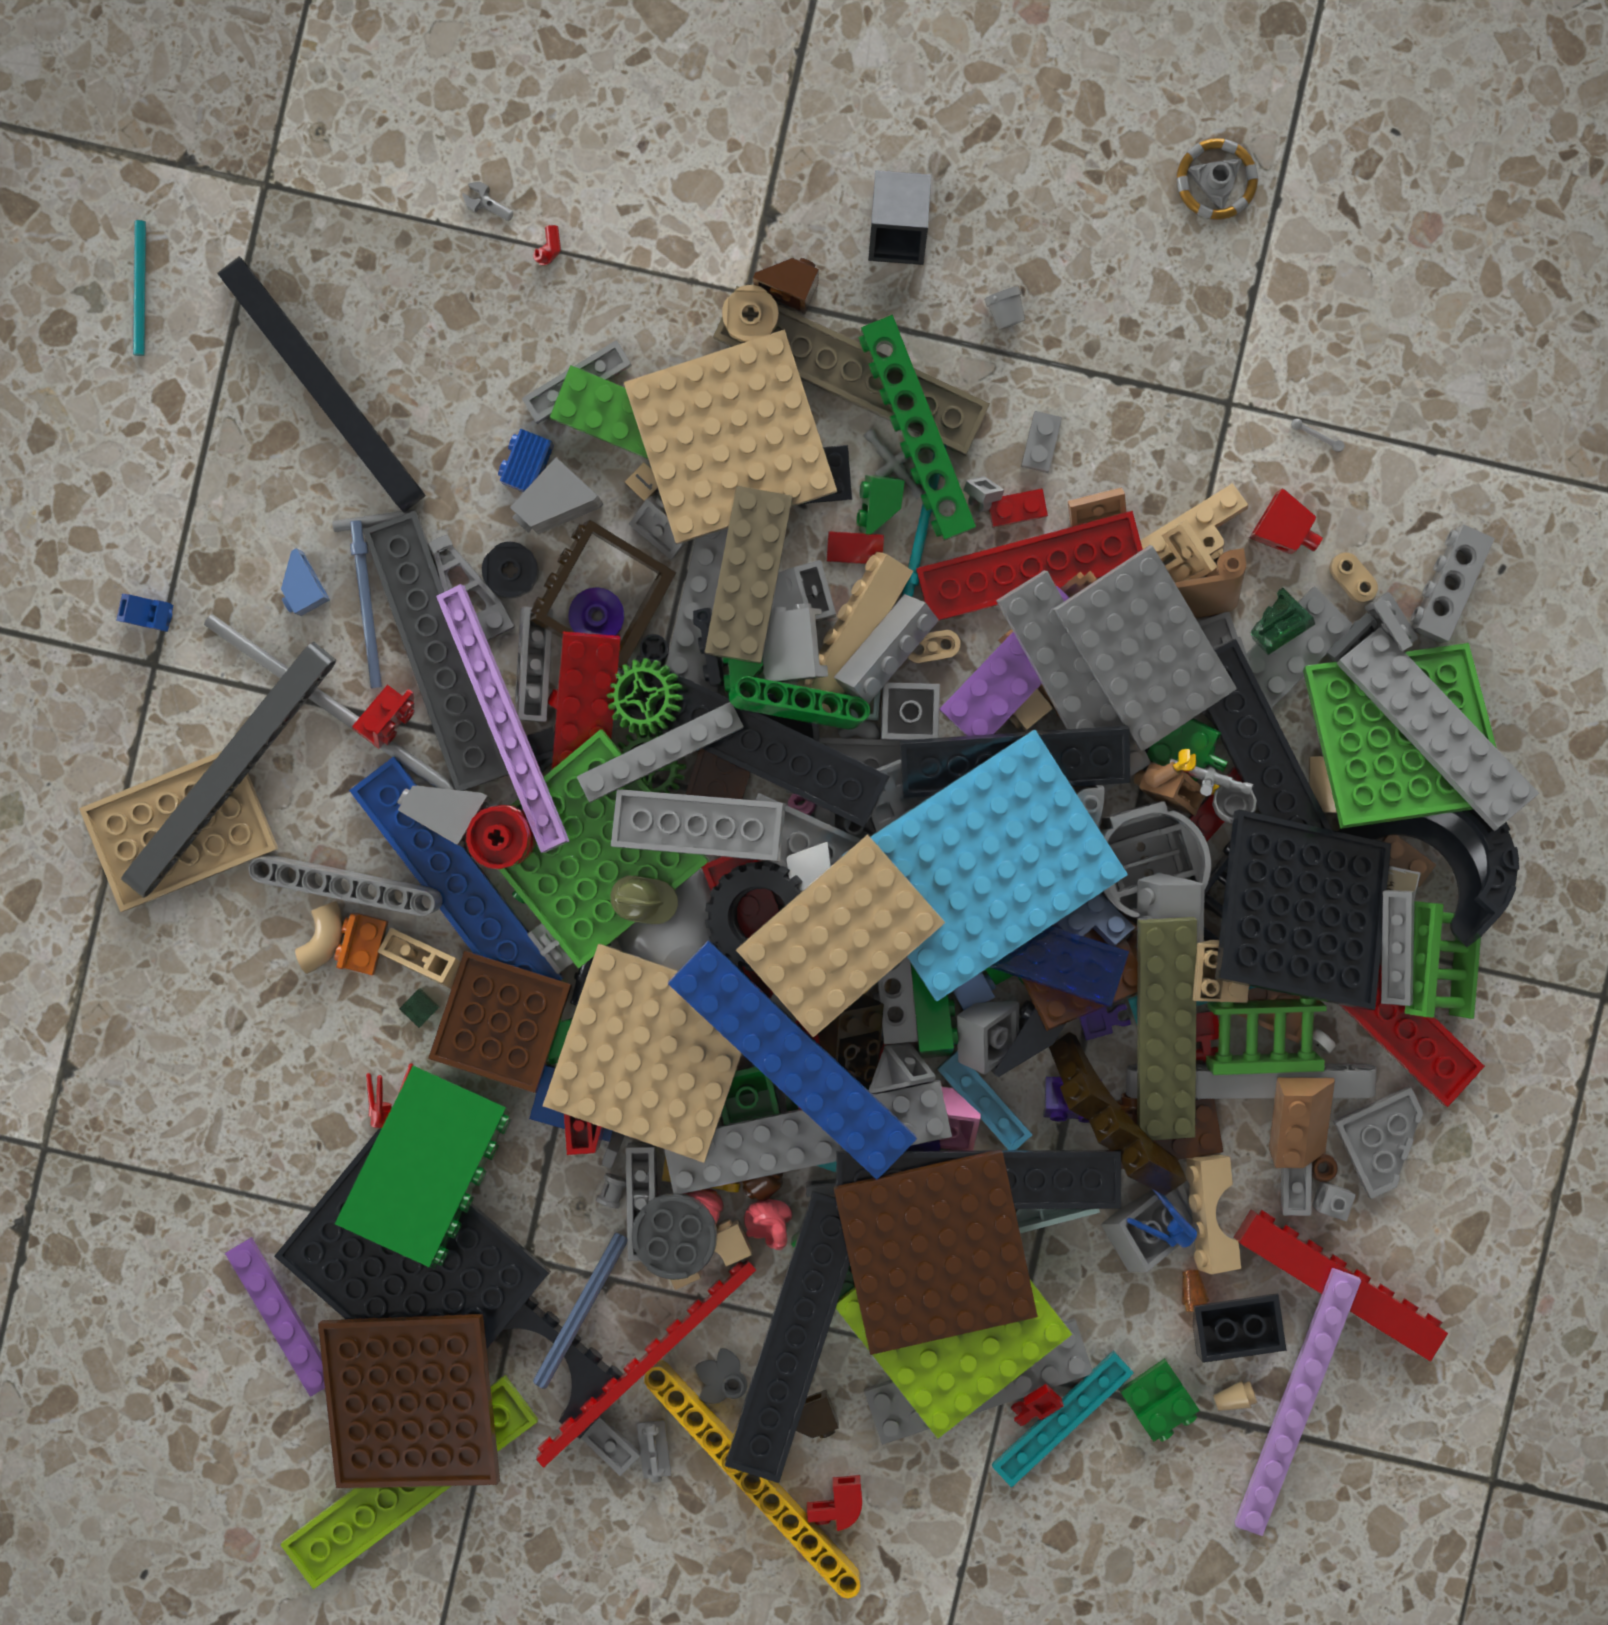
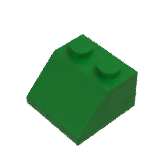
M756 1066L736 1071L722 1111L724 1125L781 1113L775 1085Z

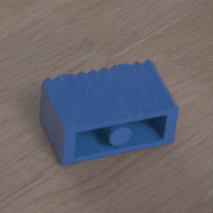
M520 429L518 435L513 434L508 449L511 450L508 461L503 460L499 467L498 476H501L500 482L503 485L524 492L546 468L554 448L553 442L523 429Z

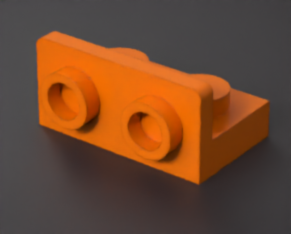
M352 913L349 918L346 917L342 926V933L345 934L343 943L338 945L334 960L338 961L336 968H346L374 975L380 955L378 950L384 940L388 921L360 913Z

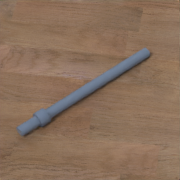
M361 520L350 521L353 542L350 544L351 555L355 558L371 688L382 687L366 562L368 547L367 542H364L362 522Z

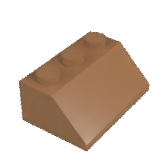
M1277 1077L1269 1141V1152L1275 1168H1305L1326 1152L1335 1084L1334 1078Z

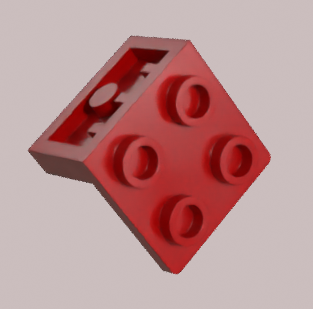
M387 684L353 724L352 730L378 749L384 743L389 745L397 735L395 730L401 723L406 724L415 713L413 710L415 704L414 692L408 689L402 696Z

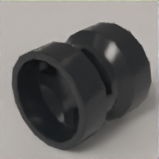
M650 634L641 641L640 652L644 658L649 659L651 662L657 660L662 663L668 657L669 645L662 636Z

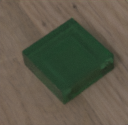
M419 988L399 1009L420 1028L440 1007Z

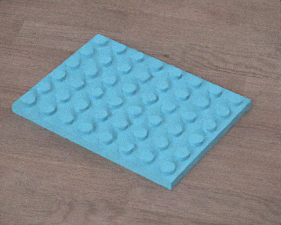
M1032 730L870 836L945 921L938 930L907 956L935 1001L940 1000L1128 875L1036 730Z

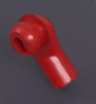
M557 225L545 227L546 243L539 250L535 249L533 252V259L540 265L550 264L561 251L559 227Z

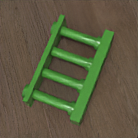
M1414 901L1413 1004L1411 1006L1405 1005V1014L1434 1017L1435 1008H1449V1015L1474 1019L1481 937L1468 947L1462 944L1456 937L1455 941L1441 940L1442 923L1450 924L1455 913L1443 912L1444 904ZM1440 951L1454 952L1453 969L1438 968ZM1437 980H1452L1450 997L1436 996Z
M1300 997V999L1248 1000L1247 1003L1208 1002L1207 1007L1215 1015H1219L1218 1052L1215 1053V1056H1206V1067L1213 1075L1324 1071L1325 1060L1312 1050L1314 1012L1327 1011V1006L1322 1001ZM1302 1012L1301 1049L1298 1050V1053H1288L1285 1051L1286 1013ZM1261 1013H1275L1274 1048L1270 1054H1260L1257 1052L1258 1016ZM1231 1014H1247L1246 1051L1243 1052V1055H1233L1230 1053Z

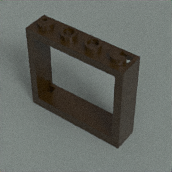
M588 520L583 525L579 523L576 530L572 533L571 538L574 539V542L570 549L565 548L557 561L561 565L556 574L551 572L544 584L547 590L542 598L538 596L534 601L531 609L533 615L530 620L560 638H563V631L574 632L547 616L590 536L592 534L657 573L654 582L620 641L618 671L622 670V665L627 664L677 572L595 522Z

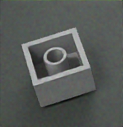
M887 682L882 687L881 740L938 738L940 684Z

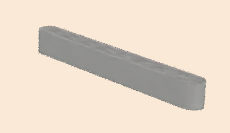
M1325 1063L1324 1071L1213 1075L1206 1067V1064H1196L1195 1099L1275 1098L1277 1077L1334 1078L1333 1098H1371L1375 1096L1377 1068L1374 1065L1364 1063ZM1137 1064L1127 1066L1126 1095L1131 1098H1137Z

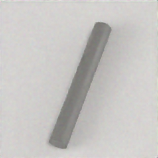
M416 509L407 510L405 513L399 511L336 520L332 522L334 532L351 530L350 521L361 520L362 528L371 527L416 511Z

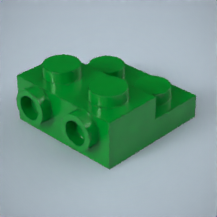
M1165 1358L1119 1389L1153 1442L1157 1439L1161 1442L1169 1439L1174 1434L1172 1429L1181 1423L1183 1426L1191 1424L1197 1418L1196 1413L1200 1411Z

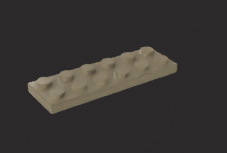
M736 486L705 654L757 664L762 663L793 496Z

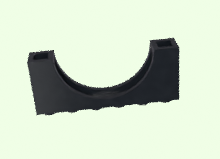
M531 1296L504 1330L525 1329L533 1331L554 1343L562 1326L559 1325L560 1320L555 1314L550 1311L545 1313L538 1307L539 1302L537 1299ZM576 1334L564 1356L571 1374L572 1389L569 1404L559 1419L561 1424L569 1417L577 1418L582 1413L581 1406L591 1397H594L596 1400L604 1393L602 1387L611 1378L615 1377L618 1380L623 1375L614 1365L609 1367L602 1361V1355L592 1347L586 1348L580 1342L581 1337ZM591 1423L579 1436H577V1438L581 1439L582 1436L593 1425V1423Z

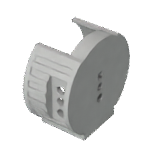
M1165 801L1152 802L1102 817L1105 828L1101 829L1100 832L1128 874L1102 892L1117 910H1120L1119 912L1134 918L1140 916L1137 913L1138 879L1145 878L1144 871L1146 869H1151L1153 875L1163 873L1204 883L1205 890L1211 871V856L1208 844L1199 828L1184 815L1174 810H1167ZM1139 842L1145 845V849L1141 852L1136 849V845ZM1144 855H1146V856L1148 857V858H1145V859L1140 860V858H1141L1142 856H1144Z

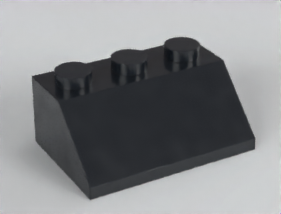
M1278 1293L1193 1305L1192 1327L1196 1354L1202 1363L1287 1351Z

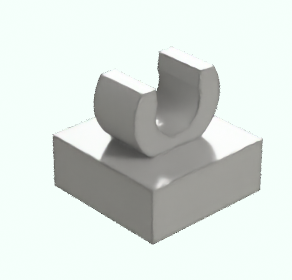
M986 477L967 480L963 491L970 495L968 499L969 505H975L980 502L979 512L988 511L991 508L992 502L1001 500L1004 489Z

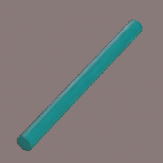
M143 220L134 221L133 355L145 356L146 221Z

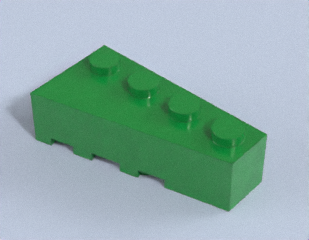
M911 964L919 1041L918 1054L922 1059L951 1056L954 1044H958L957 1027H951L950 1018L955 1016L954 1000H948L947 994L940 1000L935 1001Z

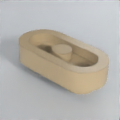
M1345 552L1331 560L1329 565L1330 574L1352 600L1364 603L1376 596L1378 591L1377 581L1355 555ZM1343 562L1349 563V571H1344L1342 569ZM1361 583L1367 584L1368 591L1366 593L1361 591Z
M951 630L928 633L919 643L924 649L923 653L917 655L913 651L908 659L913 663L920 664L951 658L960 649V639ZM941 641H950V649H942Z

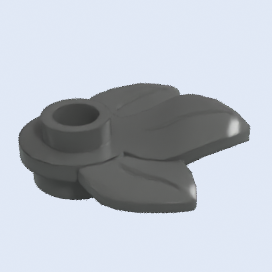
M720 1348L717 1361L705 1360L698 1363L695 1367L699 1378L706 1385L699 1397L708 1403L718 1404L726 1398L738 1399L747 1390V1379L740 1372V1360L728 1349ZM730 1380H736L739 1386L731 1388L728 1383Z

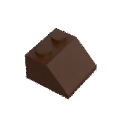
M791 258L755 272L753 284L765 289L776 302L806 314L819 284V269L815 268L816 265L805 258H800V260Z

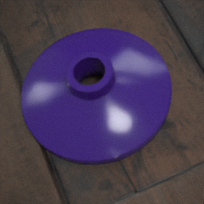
M599 587L588 588L576 595L571 602L568 612L569 623L572 630L577 633L616 636L624 623V608L619 598L611 591ZM597 611L603 615L602 619L598 622L592 618L593 614Z

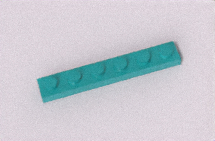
M1113 1350L1093 1369L1090 1375L1085 1376L1062 1398L1064 1407L1042 1420L1039 1419L992 1463V1468L1012 1488L1134 1374L1133 1370Z

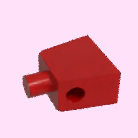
M1283 488L1275 493L1249 537L1254 541L1288 554L1296 552L1300 545L1314 552L1323 537L1310 530L1316 520V516Z

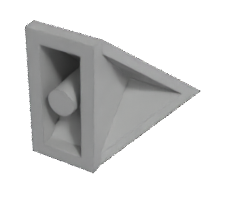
M910 1042L884 1046L869 1092L872 1094L935 1081L936 1076Z

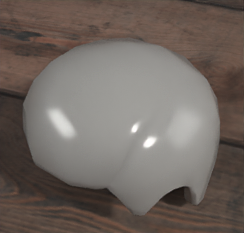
M1219 786L1214 793L1212 805L1216 815L1222 821L1233 824L1234 811L1240 809L1254 813L1257 800L1252 789L1250 795L1233 787Z

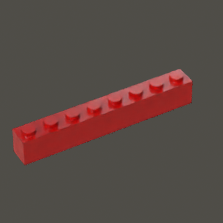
M1252 1209L1249 1211L1234 1235V1238L1240 1244L1321 1294L1332 1268L1359 1277L1361 1283L1350 1312L1428 1361H1432L1448 1335V1332L1440 1327L1443 1323L1429 1313L1424 1317L1417 1312L1419 1307L1405 1298L1402 1302L1393 1297L1395 1292L1380 1283L1378 1287L1374 1286L1369 1282L1371 1277L1356 1268L1353 1273L1345 1268L1347 1262L1332 1254L1329 1258L1321 1253L1324 1249L1310 1239L1307 1243L1298 1238L1300 1233L1285 1224L1283 1228L1279 1227L1274 1223L1276 1218L1261 1209L1259 1214Z

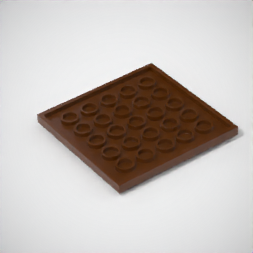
M1001 1149L880 1176L878 1179L870 1178L833 1187L870 1355L1038 1317Z
M483 1314L322 1320L318 1323L336 1488L497 1485L500 1482Z

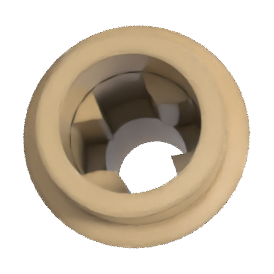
M1242 1380L1213 1395L1218 1411L1252 1408L1251 1405L1257 1403L1250 1381L1244 1383Z

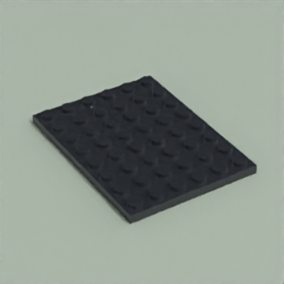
M379 1128L274 1257L344 1319L483 1314L486 1348L488 1349L551 1271L473 1203L467 1213L462 1212L458 1221L462 1223L461 1228L455 1239L450 1238L446 1249L449 1250L447 1258L443 1265H437L436 1269L429 1268L335 1225L382 1129Z

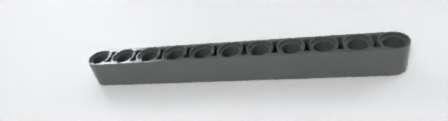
M315 642L310 643L301 652L121 877L123 882L143 898L153 892L332 670L337 661L333 656Z

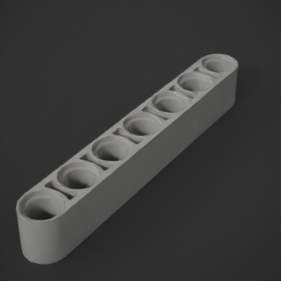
M275 855L256 858L250 863L248 868L250 877L258 883L417 916H426L438 911L443 903L441 893L431 887ZM263 862L269 866L270 872L268 875L262 870ZM289 868H293L296 872L295 881L288 875ZM316 873L320 874L323 878L322 886H319L315 881ZM343 878L350 884L349 892L342 888L341 882ZM370 884L374 885L377 889L375 898L368 892ZM396 890H400L403 893V903L396 900ZM423 895H426L430 898V909L425 908L423 906Z

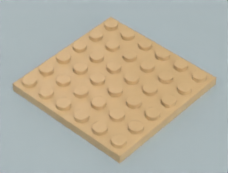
M785 329L624 382L676 544L729 528L736 486L793 496L791 507L837 492Z
M598 944L543 1106L704 1163L742 1053L668 985V981L678 970L603 944Z

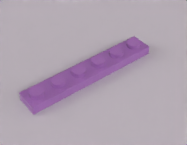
M251 1237L227 1251L225 1255L309 1396L311 1397L325 1389L321 1353L253 1238Z

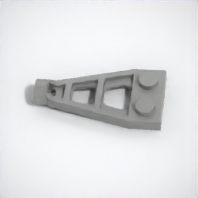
M448 535L438 537L428 544L435 556L444 592L453 588L448 577V571L459 566L469 578V583L465 585L466 591L477 592L485 601V609L476 615L487 641L515 627L503 602L453 547V543ZM449 549L447 555H440V553Z

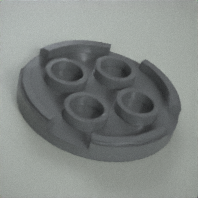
M663 1194L649 1201L637 1215L632 1228V1245L640 1261L654 1275L671 1280L685 1279L699 1272L711 1260L717 1245V1227L712 1214L699 1200L686 1194Z

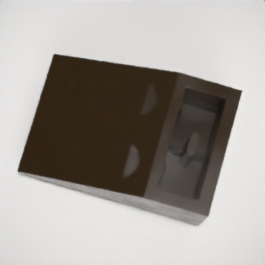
M866 994L860 996L818 1033L820 1046L863 1086L872 1083L879 1063L884 1009L883 1003Z

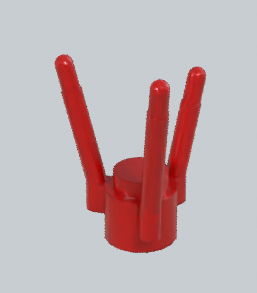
M412 1063L408 1065L401 1088L413 1066ZM367 1073L366 1082L369 1102L368 1116L371 1117L370 1126L382 1128L392 1109V1104L383 1102L382 1075L377 1076L375 1103L372 1076L370 1073Z

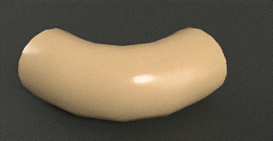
M337 901L311 911L315 922L314 935L309 942L295 949L298 963L306 974L315 971L330 961L338 945L341 943L343 920Z

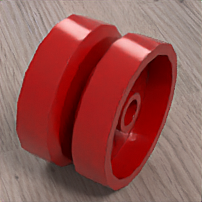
M498 805L481 810L471 819L466 833V843L470 854L479 864L492 869H503L522 863L532 854L536 845V839L524 810L515 805Z

